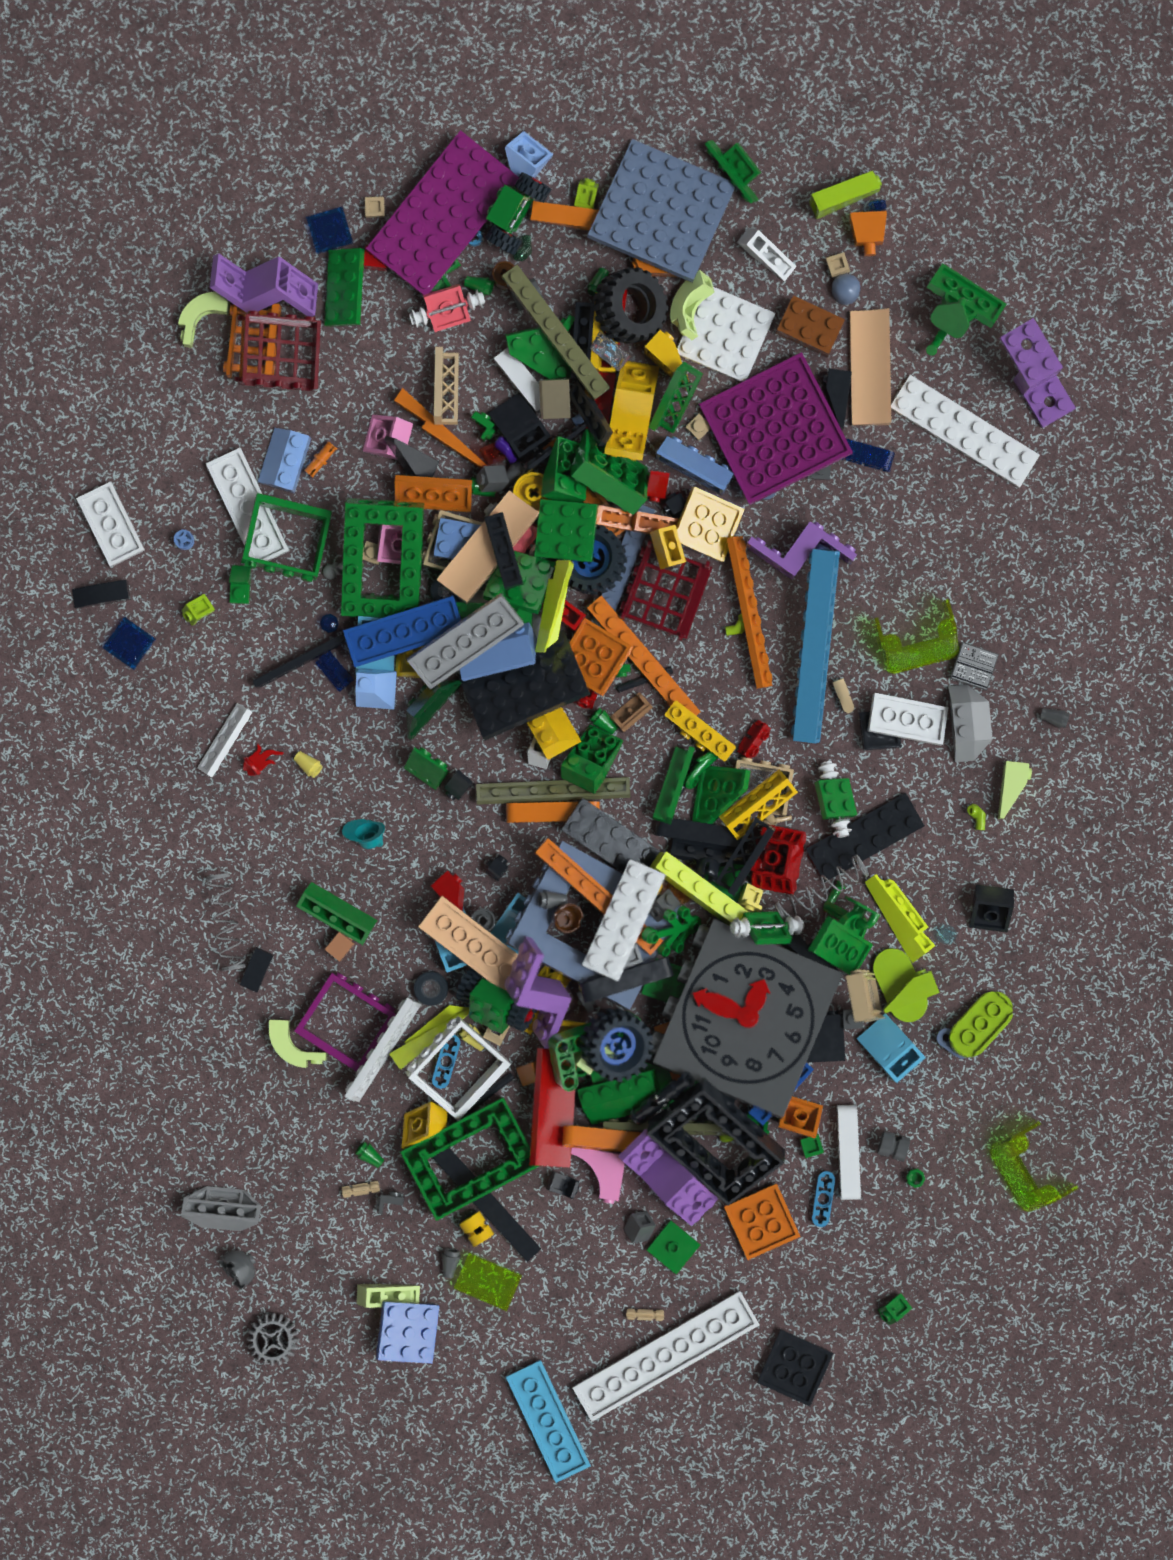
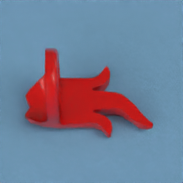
M257 744V751L250 757H243V770L248 772V776L260 775L267 765H276L273 760L266 761L270 755H283L284 752L266 750L260 754L262 751L261 746Z

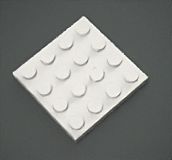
M713 287L715 293L704 299L694 314V323L698 337L690 340L687 336H682L677 350L681 357L744 382L748 379L775 313Z

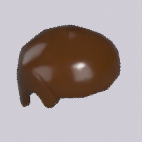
M564 903L555 909L552 916L553 925L562 933H571L580 927L583 913L577 905Z

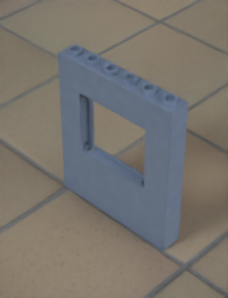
M564 841L558 844L555 843L556 846L614 896L623 876L622 873ZM544 863L541 868L543 873L540 878L537 877L532 887L535 889L531 895L528 894L523 904L526 906L522 912L519 911L514 920L516 924L513 929L510 928L505 937L507 942L505 944L519 951V946L523 943L525 936L531 937L544 955L541 964L578 984L603 977L604 975L582 966L587 955L546 933L557 907L545 910L539 908L537 903L538 893L546 890L566 894L571 885ZM680 905L673 910L676 913V918H678L677 911ZM650 913L644 923L647 927H652L657 931L672 927L664 919L657 922ZM668 936L661 938L663 940L661 944L666 941ZM638 946L643 962L624 970L656 960L659 955L658 948L652 955H648ZM642 986L604 998L626 1010H630Z

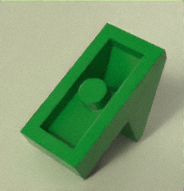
M232 565L229 579L231 584L230 603L249 604L251 568Z

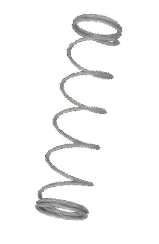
M852 856L853 865L857 875V881L852 879L840 866L836 867L841 882V890L836 888L824 875H821V880L826 893V899L820 897L808 884L805 885L810 900V909L803 905L792 893H790V898L795 911V916H797V912L792 896L804 908H806L807 910H812V901L808 891V887L821 900L827 901L828 894L823 878L837 891H843V883L839 869L853 882H858L859 876L855 865L856 861L862 873L866 877L869 876V873L865 865L859 858V856ZM776 902L775 907L785 922L786 918L790 915L782 908L779 902Z
M230 873L207 876L206 880L210 882L211 880L226 878L231 875ZM207 882V884L210 886L231 888L210 899V902L213 904H224L233 906L232 908L215 915L213 917L214 921L236 923L235 926L218 933L216 935V938L222 940L240 941L239 943L219 953V956L221 957L243 959L242 961L232 966L221 968L222 972L245 968L246 964H240L245 960L243 957L221 955V953L238 946L239 944H241L242 941L239 939H228L218 937V935L235 928L236 926H238L239 923L235 921H224L215 919L217 916L234 909L236 905L231 903H219L211 901L214 898L231 891L232 887L225 885L209 884Z

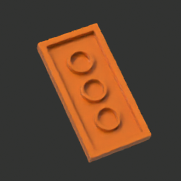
M395 475V501L424 503V509L471 512L472 480Z

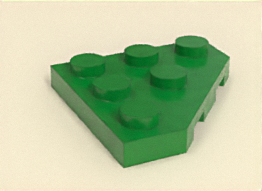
M539 327L505 334L508 353L548 379L571 378V369Z
M709 766L699 776L692 821L713 824L720 815L748 790L751 771Z

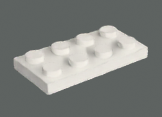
M111 481L76 498L110 567L145 551Z
M874 693L868 732L941 746L944 742L948 707Z

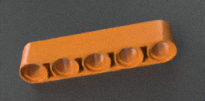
M578 802L506 803V823L565 822ZM590 802L598 809H600V802Z
M563 1126L562 1146L623 1152L641 1132Z

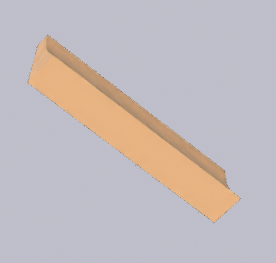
M889 308L850 311L851 426L890 425Z
M509 490L489 515L503 512L514 547L538 518L539 512ZM485 521L437 578L440 584L466 604H468L498 567Z

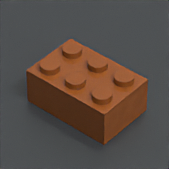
M793 295L776 334L828 358L845 319Z

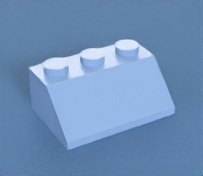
M274 428L258 483L295 493L310 445V436L292 430Z

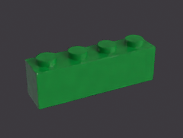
M313 882L303 892L296 906L361 945L365 943L378 921Z

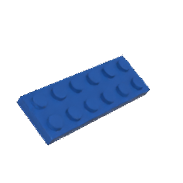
M451 596L343 630L354 667H358L425 646L460 622L461 617L455 598Z

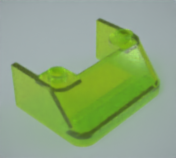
M949 599L942 602L946 619L938 624L937 632L939 637L902 647L898 636L894 634L883 636L878 617L872 620L884 668L888 673L897 674L951 660L958 655L957 627Z
M1036 1119L993 1143L989 1149L993 1162L1019 1207L1026 1212H1032L1053 1204L1079 1189L1074 1183L1059 1191L1052 1185H1044L1038 1189L1019 1156L1029 1147V1141L1025 1134L1041 1125V1122Z

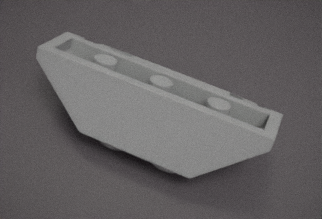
M968 685L948 686L955 762L974 761L993 740L989 701Z
M206 1186L190 1196L184 1197L181 1217L202 1228L242 1231L259 1223L261 1204L246 1190Z

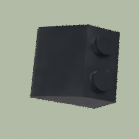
M976 884L969 928L1007 933L1014 908V889Z

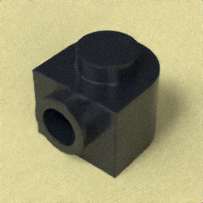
M674 492L666 498L667 501L662 505L664 512L667 515L671 514L674 518L683 511L686 500L681 493L676 494Z
M500 854L494 860L491 858L485 865L487 869L485 873L498 882L510 867L506 864L508 860Z

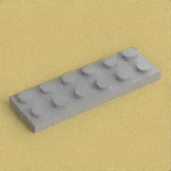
M500 593L409 656L407 661L425 684L432 689L522 627L524 622Z

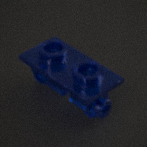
M331 651L323 654L316 662L317 666L339 692L354 681Z

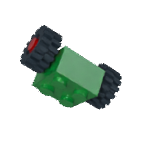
M521 172L514 185L515 187L504 185V187L499 189L496 195L498 198L487 211L488 216L486 217V219L494 224H492L485 238L492 244H495V246L513 255L516 254L522 240L511 233L517 231L534 199L544 203L552 190L541 181L524 172Z
M472 968L467 971V974H464L461 984L458 985L459 989L456 992V997L458 1000L470 1005L469 1018L487 1026L492 1031L503 1034L506 1028L511 1026L523 1032L532 1023V1019L535 1017L534 1014L537 1012L536 1009L517 1006L506 990L488 982Z

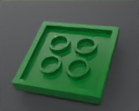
M540 499L534 557L592 563L598 504Z
M514 551L524 585L505 590L499 568L497 567L491 574L483 594V599L490 601L501 593L513 608L538 614L546 595L548 579H552L556 562Z

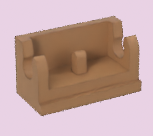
M637 693L610 717L624 733L653 709V706L641 693Z

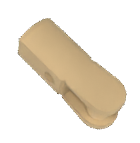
M844 678L833 682L844 712H853L854 704Z

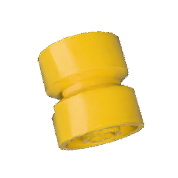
M480 1211L459 1224L463 1232L469 1234L468 1240L473 1247L484 1242L494 1234L489 1224L484 1223L485 1218ZM480 1227L481 1231L476 1234L473 1230Z

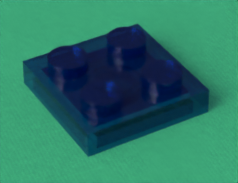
M124 617L103 646V649L135 670L156 641V638Z

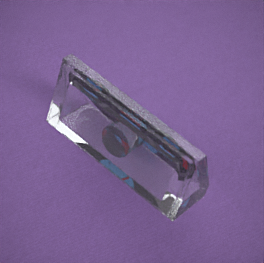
M602 331L597 334L590 347L593 352L618 371L631 357L626 350L607 337Z

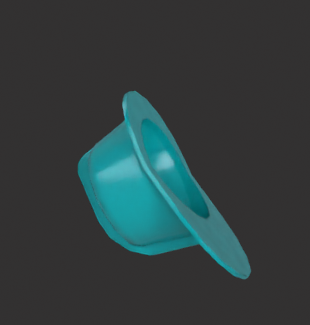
M366 819L352 820L343 826L342 834L346 839L358 842L364 849L382 847L385 825L381 822Z

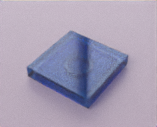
M343 206L306 217L317 254L354 244Z

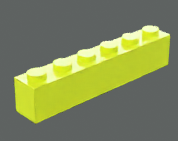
M659 852L649 867L665 874L667 882L729 926L735 918L741 921L743 913L748 912L668 852Z

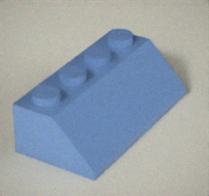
M667 436L656 453V459L723 495L734 475L731 472L732 469L725 464L718 465L715 463V459L709 455H700L698 453L699 450L691 445L688 447L684 446L677 437L672 436L670 438Z
M530 622L524 623L522 627L460 669L462 681L535 664L537 637Z

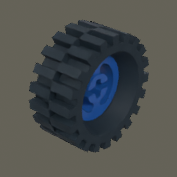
M596 524L593 558L602 563L603 559L600 553L604 552L605 562L602 568L598 563L592 561V563L583 562L585 568L582 569L580 561H571L574 567L568 584L584 594L590 592L592 595H597L598 591L603 594L607 592L606 588L610 587L613 589L616 586L614 582L622 580L621 572L625 573L626 571L624 563H627V557L624 555L626 550L622 546V542L606 527L602 525L599 527Z
M611 1008L606 1009V1014L602 1011L598 1012V1018L592 1017L589 1020L592 1024L589 1027L584 1026L583 1030L586 1032V1035L580 1036V1040L584 1043L579 1045L580 1050L583 1052L581 1054L583 1060L586 1061V1064L609 1081L614 1079L617 1082H622V1077L630 1080L632 1079V1073L636 1076L639 1075L641 1072L638 1069L640 1067L645 1069L648 1065L645 1063L646 1058L650 1060L652 1054L648 1052L653 1050L654 1047L649 1042L653 1040L652 1034L649 1033L650 1029L643 1021L630 1012L623 1011L621 1008H615V1011ZM616 1032H623V1034H624V1039H622L620 1036L616 1035L615 1033H616ZM605 1047L614 1054L607 1055L605 1053Z

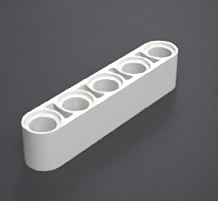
M837 1105L841 1200L861 1199L857 1105Z

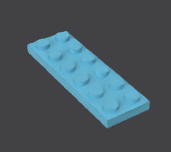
M536 1361L507 1375L506 1379L555 1482L557 1483L590 1467L591 1464L542 1361Z

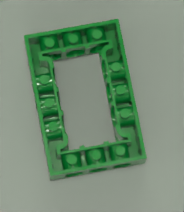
M347 498L345 503L341 616L384 618L420 607L424 503ZM365 523L403 526L400 597H396L393 594L389 596L374 595L375 593L370 595L361 594L364 582L362 581V572L364 568L363 552L365 544H363L366 529Z
M504 1097L444 1128L432 1137L401 1151L436 1221L539 1167L530 1165L531 1148ZM496 1123L513 1158L444 1193L427 1159Z

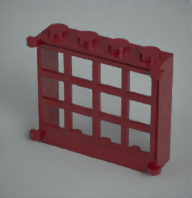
M248 311L243 316H238L237 320L242 321L240 372L239 377H235V382L245 386L312 392L318 389L320 320H315V317L305 316L304 319H299L297 315L287 314L285 317H279L277 313L259 315L258 311ZM249 323H259V337L248 336ZM264 324L277 325V339L263 338ZM282 326L295 327L294 341L281 340ZM299 327L313 329L312 342L299 341ZM248 341L259 342L258 355H248ZM263 342L276 343V357L262 356ZM281 344L294 345V359L280 358ZM298 346L312 347L311 360L298 359ZM247 359L258 360L257 374L247 373ZM262 360L276 361L275 375L261 374ZM280 362L293 363V377L279 376ZM298 364L311 365L310 378L297 377Z
M649 540L647 547H643L639 558L642 561L640 566L636 565L632 575L635 576L634 583H629L626 594H629L627 602H622L620 608L622 615L620 619L624 620L626 618L678 637L680 641L682 639L686 640L713 567L709 566L710 561H707L705 565L685 557L686 562L681 563L678 574L666 569H660L658 566L647 563L651 551L655 552L652 540ZM685 564L699 568L695 580L682 575ZM645 567L659 571L655 584L641 580ZM663 573L676 577L672 591L658 586ZM680 579L693 583L689 597L675 592ZM639 583L653 588L649 601L635 597ZM656 590L670 594L666 607L652 603ZM674 596L687 601L683 614L669 609ZM633 601L647 605L642 618L629 614ZM650 607L664 611L659 625L646 620ZM667 613L681 618L676 631L663 626Z

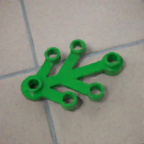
M684 905L680 906L677 911V915L685 920L683 924L677 920L676 913L668 909L665 911L663 918L672 927L658 931L652 927H647L642 933V940L648 944H655L659 938L669 936L658 948V954L663 957H667L670 954L671 948L673 951L681 953L684 949V941L690 934L697 932L701 925L700 917L690 915V909ZM681 932H683L681 936L678 938V940H675L678 937V935Z

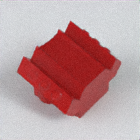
M770 825L775 828V832L751 869L753 871L752 885L760 889L794 894L797 889L796 881L799 877L801 859L804 854L803 846L807 840L806 832ZM765 827L762 828L760 835L764 834L766 830Z

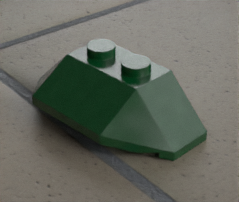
M459 680L442 681L432 689L425 684L419 690L421 694L418 698L415 699L413 697L406 705L408 707L406 710L407 738L412 741L458 690L462 685Z

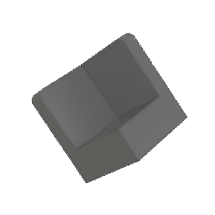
M647 1211L633 1213L630 1215L624 1231L633 1244L649 1240L656 1224Z

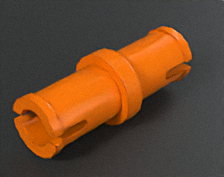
M327 441L320 452L314 455L315 458L304 471L314 478L323 465L326 466V461L337 448Z

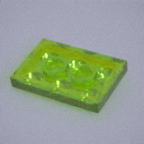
M469 1252L454 1289L507 1311L522 1275Z

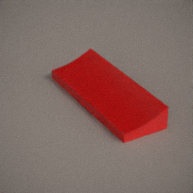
M537 1048L530 1165L570 1168L572 1148L562 1146L563 1126H573L575 1090L565 1091L556 1083L549 1049Z

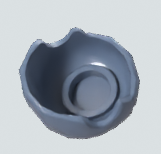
M840 274L832 283V296L839 304H853L860 294V282L854 275Z

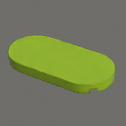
M898 949L883 950L874 960L873 973H875L874 976L888 1004L901 988L915 976V970L909 957ZM927 998L893 1010L891 1013L901 1021L914 1022L925 1014L928 1000Z
M987 992L983 994L953 1025L949 1033V1042L955 1053L966 1058L981 1054L1010 1023L1013 1017V1006L1011 1000L1001 992Z

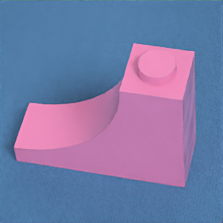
M572 1148L571 1154L583 1159L594 1170L600 1186L599 1198H602L603 1202L614 1204V1201H619L625 1165L618 1157L621 1153Z

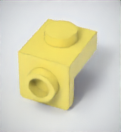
M749 883L744 884L737 904L748 912L761 911L762 906L759 903L763 890Z

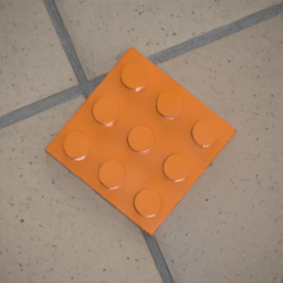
M584 618L569 642L587 687L601 696L605 695L634 648Z
M777 1183L739 1199L729 1206H724L747 1260L800 1237Z

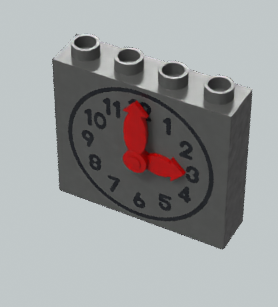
M714 919L710 928L701 924L696 933L692 946L701 949L695 963L685 960L677 981L686 986L680 999L670 995L662 1017L671 1021L665 1034L655 1031L653 1040L650 1041L654 1047L653 1050L648 1052L655 1055L653 1061L655 1066L679 1076L684 1071H687L694 1077L695 1083L705 1077L722 1094L779 1119H783L843 973L774 944L755 945L750 934L747 937L740 935V937L736 938L731 933L729 925Z

